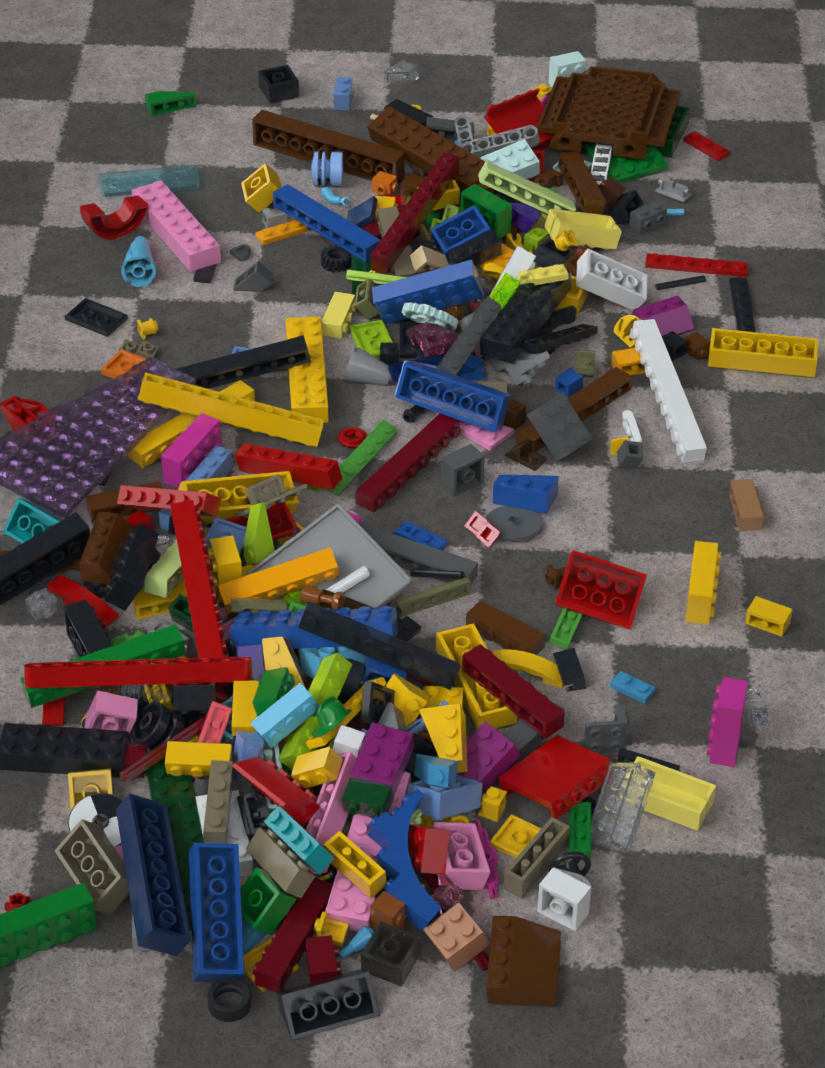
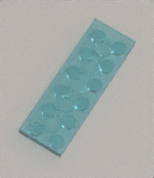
M197 165L99 173L102 197L132 195V189L161 180L171 191L200 189Z

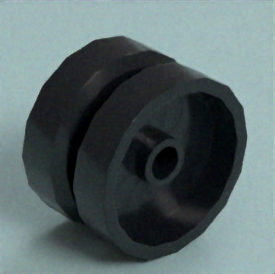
M153 701L146 705L137 716L132 730L133 739L140 745L147 746L152 751L184 730V717L176 711L170 710L159 701Z

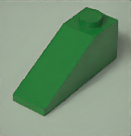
M157 91L145 94V104L150 115L155 116L196 107V94L191 92Z

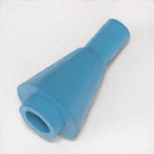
M363 926L349 942V945L338 952L341 959L344 960L353 952L376 945L375 939H377V936L370 927L366 928Z

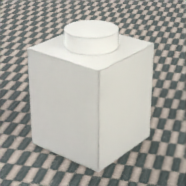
M341 725L334 741L333 750L337 754L351 752L358 758L364 743L365 733Z

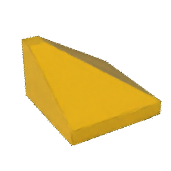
M629 437L611 439L610 454L617 455V451L625 440L629 441Z

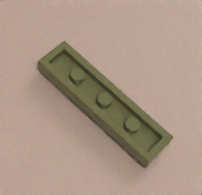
M468 577L396 599V608L399 607L402 610L399 618L470 595L471 581Z

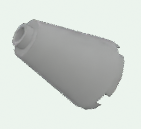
M354 347L346 369L348 372L344 380L388 385L389 382H393L395 373L392 372V367L361 348Z

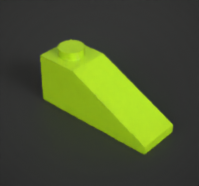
M265 502L250 506L243 543L244 558L247 566L260 563L275 551Z

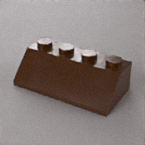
M98 512L79 563L81 581L104 584L111 581L109 575L112 569L116 567L113 563L116 556L120 554L118 548L123 540L127 541L126 537L129 531L135 529L118 513Z

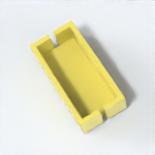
M558 209L549 210L544 226L554 242L556 236L562 235L563 231L568 232L572 230L578 242L576 247L581 245L588 248L598 247L604 250L616 249L622 233L611 216Z
M637 756L630 768V772L627 773L621 783L619 801L698 831L714 803L716 785Z

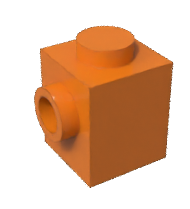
M379 171L372 179V192L386 196V194L392 195L398 190L399 185L395 175Z

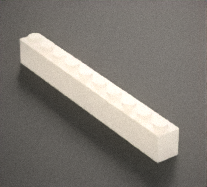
M655 319L634 321L633 329L630 330V336L635 341V348L640 354L641 364H644L645 374L650 379V386L655 392L656 402L660 404L661 414L665 417L666 427L671 432L672 442H675L677 455L681 457L683 463L704 460L707 450L706 444Z

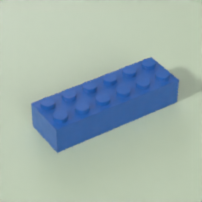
M472 260L372 287L373 304L384 324L407 319V316L402 313L404 303L426 304L439 310L484 297L482 280Z
M409 361L404 363L395 398L496 432L502 430L511 394L415 361Z
M194 843L189 851L193 981L216 982L225 977L241 979L244 975L239 846L238 844Z

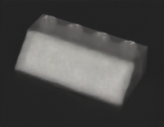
M610 763L591 820V845L617 853H630L643 810L647 804L650 788L653 785L655 772L638 763Z

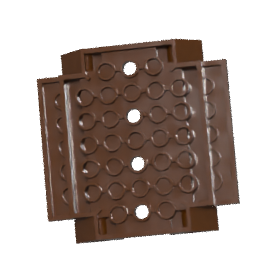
M590 66L582 73H572L570 78L556 77L538 122L537 130L543 134H555L551 139L549 148L556 150L581 152L584 141L589 143L597 142L606 145L613 144V156L645 159L648 151L646 145L664 147L681 96V90L668 89L665 86L666 83L661 82L653 73Z

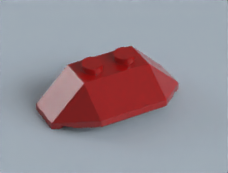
M14 395L0 403V408L12 430L30 446L44 448L60 439L63 422L41 402L22 399Z

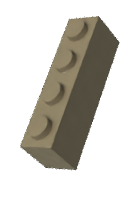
M211 760L203 828L204 843H227L234 778L233 761Z
M551 817L505 870L503 889L523 898L550 866L552 861L568 845L570 826Z
M261 827L258 828L246 850L285 892L302 898L315 878V875L309 870L310 866L300 860V856L295 851L289 849V846L271 828L268 831Z

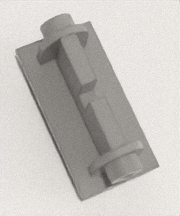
M666 178L659 179L658 184L660 187L655 190L659 194L683 203L692 195L687 186L676 183L675 187H673L674 181Z

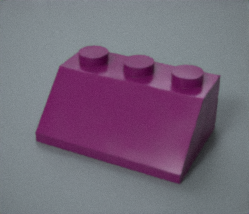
M678 295L633 309V315L642 320L655 319L661 336L672 331L681 335L695 330L687 304Z

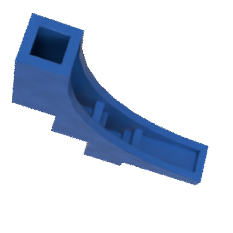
M417 789L413 795L407 794L401 802L403 805L400 809L396 807L390 815L386 811L380 817L376 815L369 824L371 829L367 836L382 847L376 855L378 858L376 863L386 871V876L389 878V881L383 887L386 890L385 892L405 903L406 918L423 932V929L436 918L442 907L429 896L419 882L408 852L410 819L425 795Z

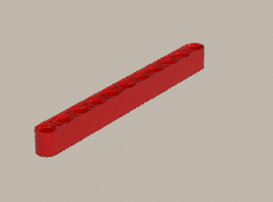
M252 658L40 662L24 665V686L28 688L217 683L252 680Z

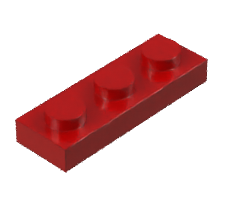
M696 131L683 138L685 143L717 161L730 156L729 150Z

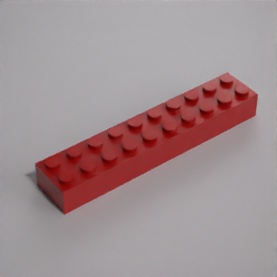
M194 500L170 504L199 658L228 657L199 507L194 506ZM229 682L215 683V689L217 690L229 686Z

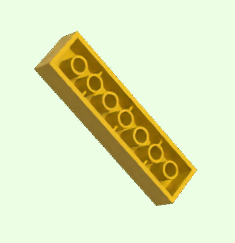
M321 317L285 318L286 340L304 335L311 360L309 363L288 368L291 411L324 420V423H328V399Z

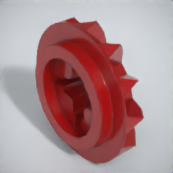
M345 428L339 432L338 442L341 443L342 447L347 446L348 449L351 447L356 449L365 440L367 434L360 428Z

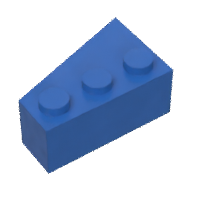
M499 475L493 484V503L547 514L558 494L559 476Z

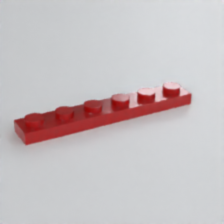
M647 253L645 268L738 277H747L748 263L742 261Z

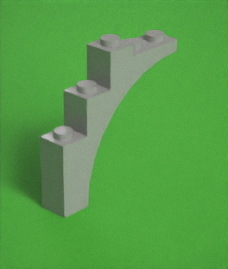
M474 313L458 322L462 330ZM479 340L473 350L477 357L482 358ZM547 351L541 354L522 352L513 364L485 357L490 359L497 372L501 370L507 371L516 386L521 383L524 386L533 381L531 377L537 374L536 370L546 364L545 360L549 359L550 355Z

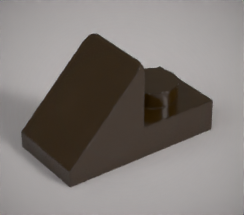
M531 439L516 444L505 454L506 457L533 471L546 462L545 456L531 450Z

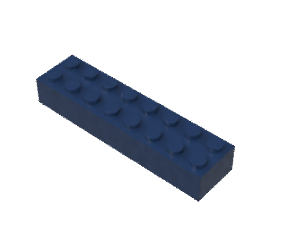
M129 793L116 809L137 943L139 947L178 956L191 941L167 805Z

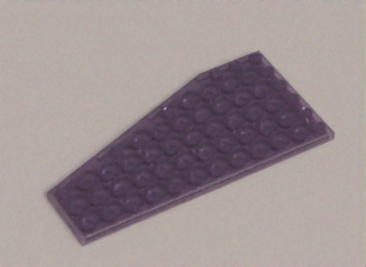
M150 357L134 365L132 370L111 381L106 380L86 390L84 395L63 406L60 404L38 415L36 420L15 431H8L0 438V485L62 518L67 517L171 410V408L166 409L160 405L147 404L138 400L145 372L191 385H196V379Z

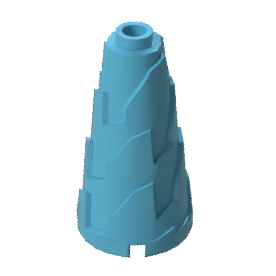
M143 236L136 237L131 243L122 263L121 272L123 279L127 283L130 282L131 286H147L156 275V264L153 261L150 242Z

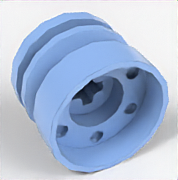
M319 151L314 152L311 166L314 186H318L319 179H322V186H325L326 179H330L331 186L342 187L343 152H332L330 159H327L326 152L322 153V159H319Z

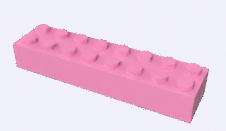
M162 180L132 189V196L139 195L149 205L144 217L145 221L190 272L221 263L220 245Z
M403 773L388 812L389 815L396 807L399 809L402 807L403 804L401 802L407 796L408 783H411V773ZM356 814L353 817L347 838L373 861L377 862L378 858L376 855L382 847L367 836L371 829L369 824L373 819L365 815ZM337 870L325 910L328 919L348 923L349 930L359 932L363 926L369 928L370 905L381 894L382 890L370 899Z

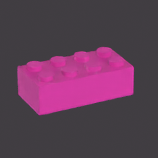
M201 413L161 455L163 483L179 489L181 481L187 480L216 445L222 447V429L219 419Z
M723 677L722 684H717L715 697H719V699H714L712 712H716V714H712L710 726L714 728L710 729L708 740L712 741V743H708L707 755H710V763L735 767L748 681Z

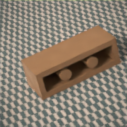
M753 479L730 480L729 496L739 531L762 530V524L765 523L766 516L765 512H762V501L758 499V487H755Z

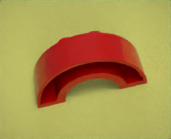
M137 195L124 198L120 208L112 214L105 215V212L95 203L81 205L80 214L84 223L96 235L103 239L114 240L133 232L143 221L149 205Z

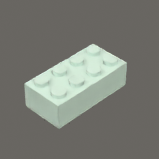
M525 139L480 157L485 162H491L525 179L540 174L539 160Z

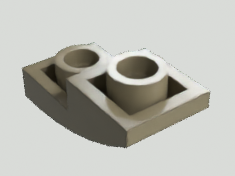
M125 339L119 351L122 349L145 359L153 360L159 347L146 341H142L140 345Z

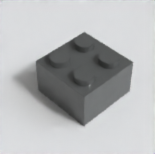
M469 444L441 457L440 485L450 495L455 497L484 483L485 456L472 444Z

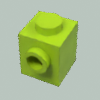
M535 226L524 235V247L528 251L535 252L539 245L550 238V234L547 230Z

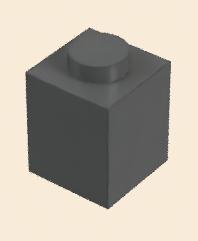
M625 440L617 451L618 468L637 469L644 459L641 442Z

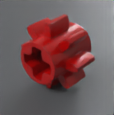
M16 893L9 896V902L4 903L5 911L8 912L31 903L29 895L25 897L21 893Z

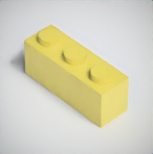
M334 292L321 321L322 336L342 339L343 334L347 333L348 323L352 322L353 312L357 311L354 306L355 295Z

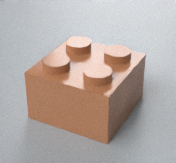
M457 903L423 929L430 942L454 972L490 945L483 931L460 903Z

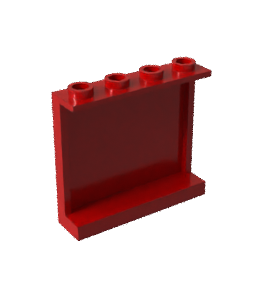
M539 88L533 91L529 90L525 94L516 95L512 99L503 100L501 103L493 104L487 108L484 118L496 134L530 125L537 128L545 107L537 97L540 91ZM538 132L540 142L538 145L530 148L532 150L548 148L555 134Z
M556 735L500 775L498 780L500 789L507 791L506 797L513 792H517L549 808L552 817L558 819L612 779L614 774L610 759Z

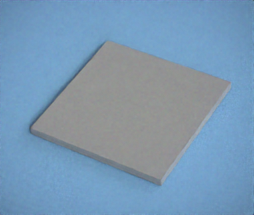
M339 503L247 572V575L331 547L340 576L331 581L317 583L314 588L319 590L327 589L365 566L370 576L343 593L345 597L378 609L381 606H385L413 584V580ZM302 589L293 594L282 595L275 600H285L288 610L292 600L301 603Z

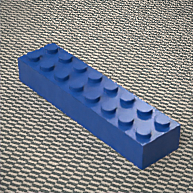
M381 606L378 609H371L370 607L350 609L343 607L339 610H331L392 636H397L396 608H391L390 606ZM287 609L280 610L279 612L263 610L259 613L242 611L236 615L230 627L231 641L234 643L235 648L237 646L262 645L263 649L262 639L281 636L288 638L292 649L344 647L298 628L305 609L297 612H291Z

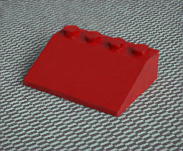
M572 550L564 570L555 605L630 630L647 574Z

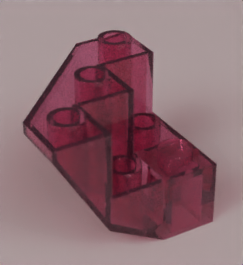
M429 322L406 330L412 345L419 344L427 361L445 355L459 336L455 331Z

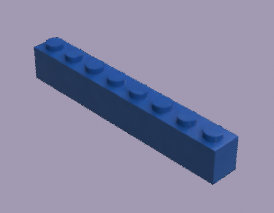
M288 184L273 192L274 207L364 262L371 260V253L380 242V239Z

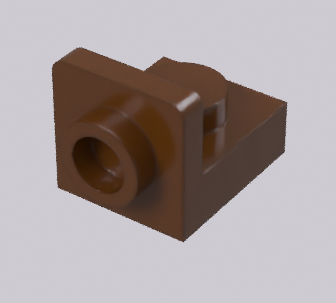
M550 564L547 565L545 579L549 585L551 584L557 590L560 588L565 567L555 570Z

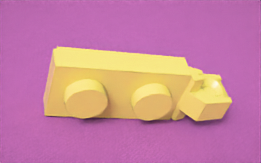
M563 264L518 272L520 285L527 283L539 285L568 279V272Z

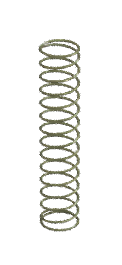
M164 691L165 701L163 703H165V705H168L166 704L167 696Z

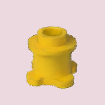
M572 230L568 232L563 231L562 235H558L555 238V246L561 251H566L568 247L572 245L575 247L578 244Z
M152 318L142 323L140 319L137 320V329L143 340H146L147 335H156V331H158L156 321H153Z

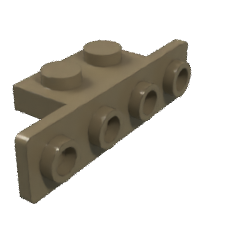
M278 474L244 490L251 505L265 502V507L268 509L272 507L271 503L275 501L279 504L288 500L286 497L292 494V497L302 494V489L308 486L303 484L286 491ZM250 508L237 513V516L244 515L245 518H248Z

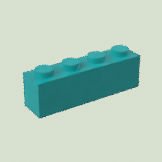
M280 806L271 812L264 821L319 875L334 859L321 844Z

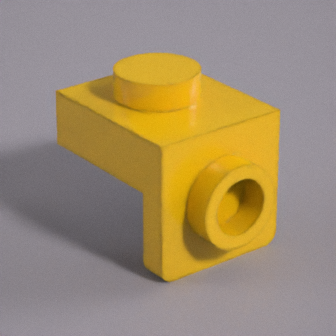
M323 911L321 917L317 918L314 924V931H316L317 937L332 935L333 944L343 947L349 930V924L328 919L327 912Z

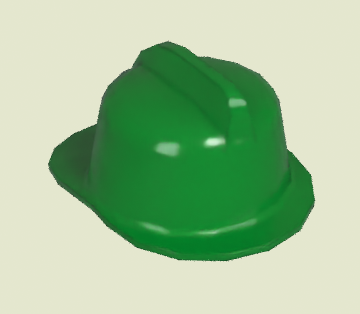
M334 696L327 698L316 711L319 725L314 730L312 736L320 737L330 732L352 710H347L342 702Z

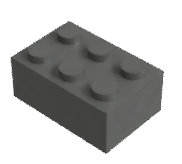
M563 392L527 414L556 461L564 458L593 439Z

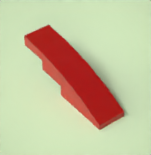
M63 575L58 576L47 584L48 591L62 597L63 603L66 605L86 599L88 604L94 607L96 618L101 620L105 628L119 618V614L103 600Z

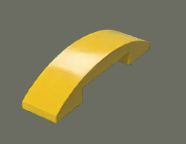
M509 649L494 650L492 652L511 669L522 670L528 674L543 678L542 683L559 688L563 686L557 665L543 657Z

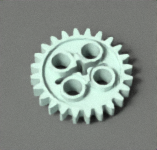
M404 303L403 315L415 322L423 323L424 326L433 329L441 328L454 331L457 328V318H454L449 313L437 310V308L426 304Z

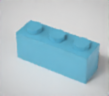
M299 683L253 720L251 724L269 747L272 748L311 717L320 706L304 686Z

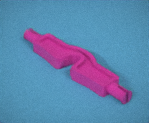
M475 819L472 823L476 825L485 857L488 858L486 860L490 870L484 889H488L490 899H493V896L498 898L499 895L496 888L499 887L496 870L498 854L495 848L490 845L487 830L482 829L481 820L477 819L476 822Z

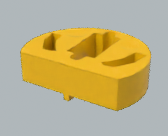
M625 315L618 320L613 332L630 348H635V341L631 339L628 333L633 328L634 321L642 319L634 315Z

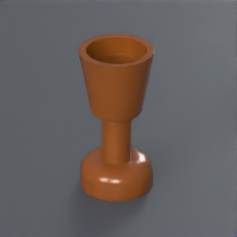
M306 584L302 589L300 600L303 604H308V602L314 604L328 603L331 604L333 610H339L344 607L345 594L343 592H336L334 596L325 595L323 591Z

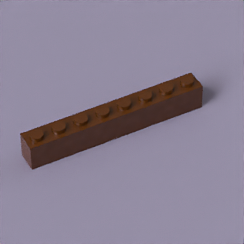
M615 367L567 399L583 422L630 391L632 388V376ZM531 422L517 431L516 444L531 439V450L535 452L546 446Z

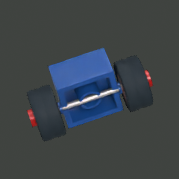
M367 656L364 663L350 658L346 659L352 663L341 689L346 697L351 698L369 680L382 677L388 683L393 673L423 690L422 683L406 679L405 671Z

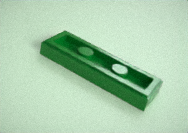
M579 802L570 809L569 852H581L588 857H591V802Z

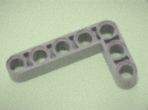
M459 115L455 119L459 147L468 152L470 151V153L479 158L523 139L526 140L530 147L536 146L540 142L538 130L532 125L474 139L468 117L466 115Z

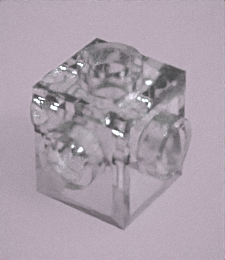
M46 588L35 591L25 599L26 608L36 623L45 618L52 617L57 612L56 604L58 600Z

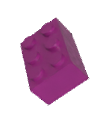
M484 722L466 741L468 771L459 772L457 775L482 782L483 795L498 780V777L520 757V753L514 743L487 722Z
M372 723L351 772V778L391 786L393 796H395L414 748L413 733Z

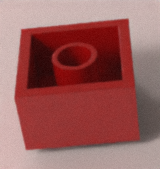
M409 824L408 852L414 871L445 875L450 830L434 826Z

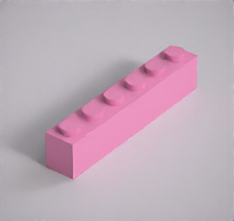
M351 752L338 754L343 761L337 780L323 783L316 802L320 808L309 820L306 831L322 846L338 831L342 832L349 814L344 810L342 796L357 760ZM329 865L321 873H326ZM310 867L309 870L313 874H318L312 867Z

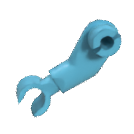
M324 187L321 190V195L330 204H343L346 207H351L346 204V199L354 201L351 197L342 198L341 196H335L329 187Z

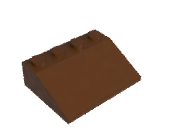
M493 916L486 985L488 1004L556 1006L561 931L517 916Z

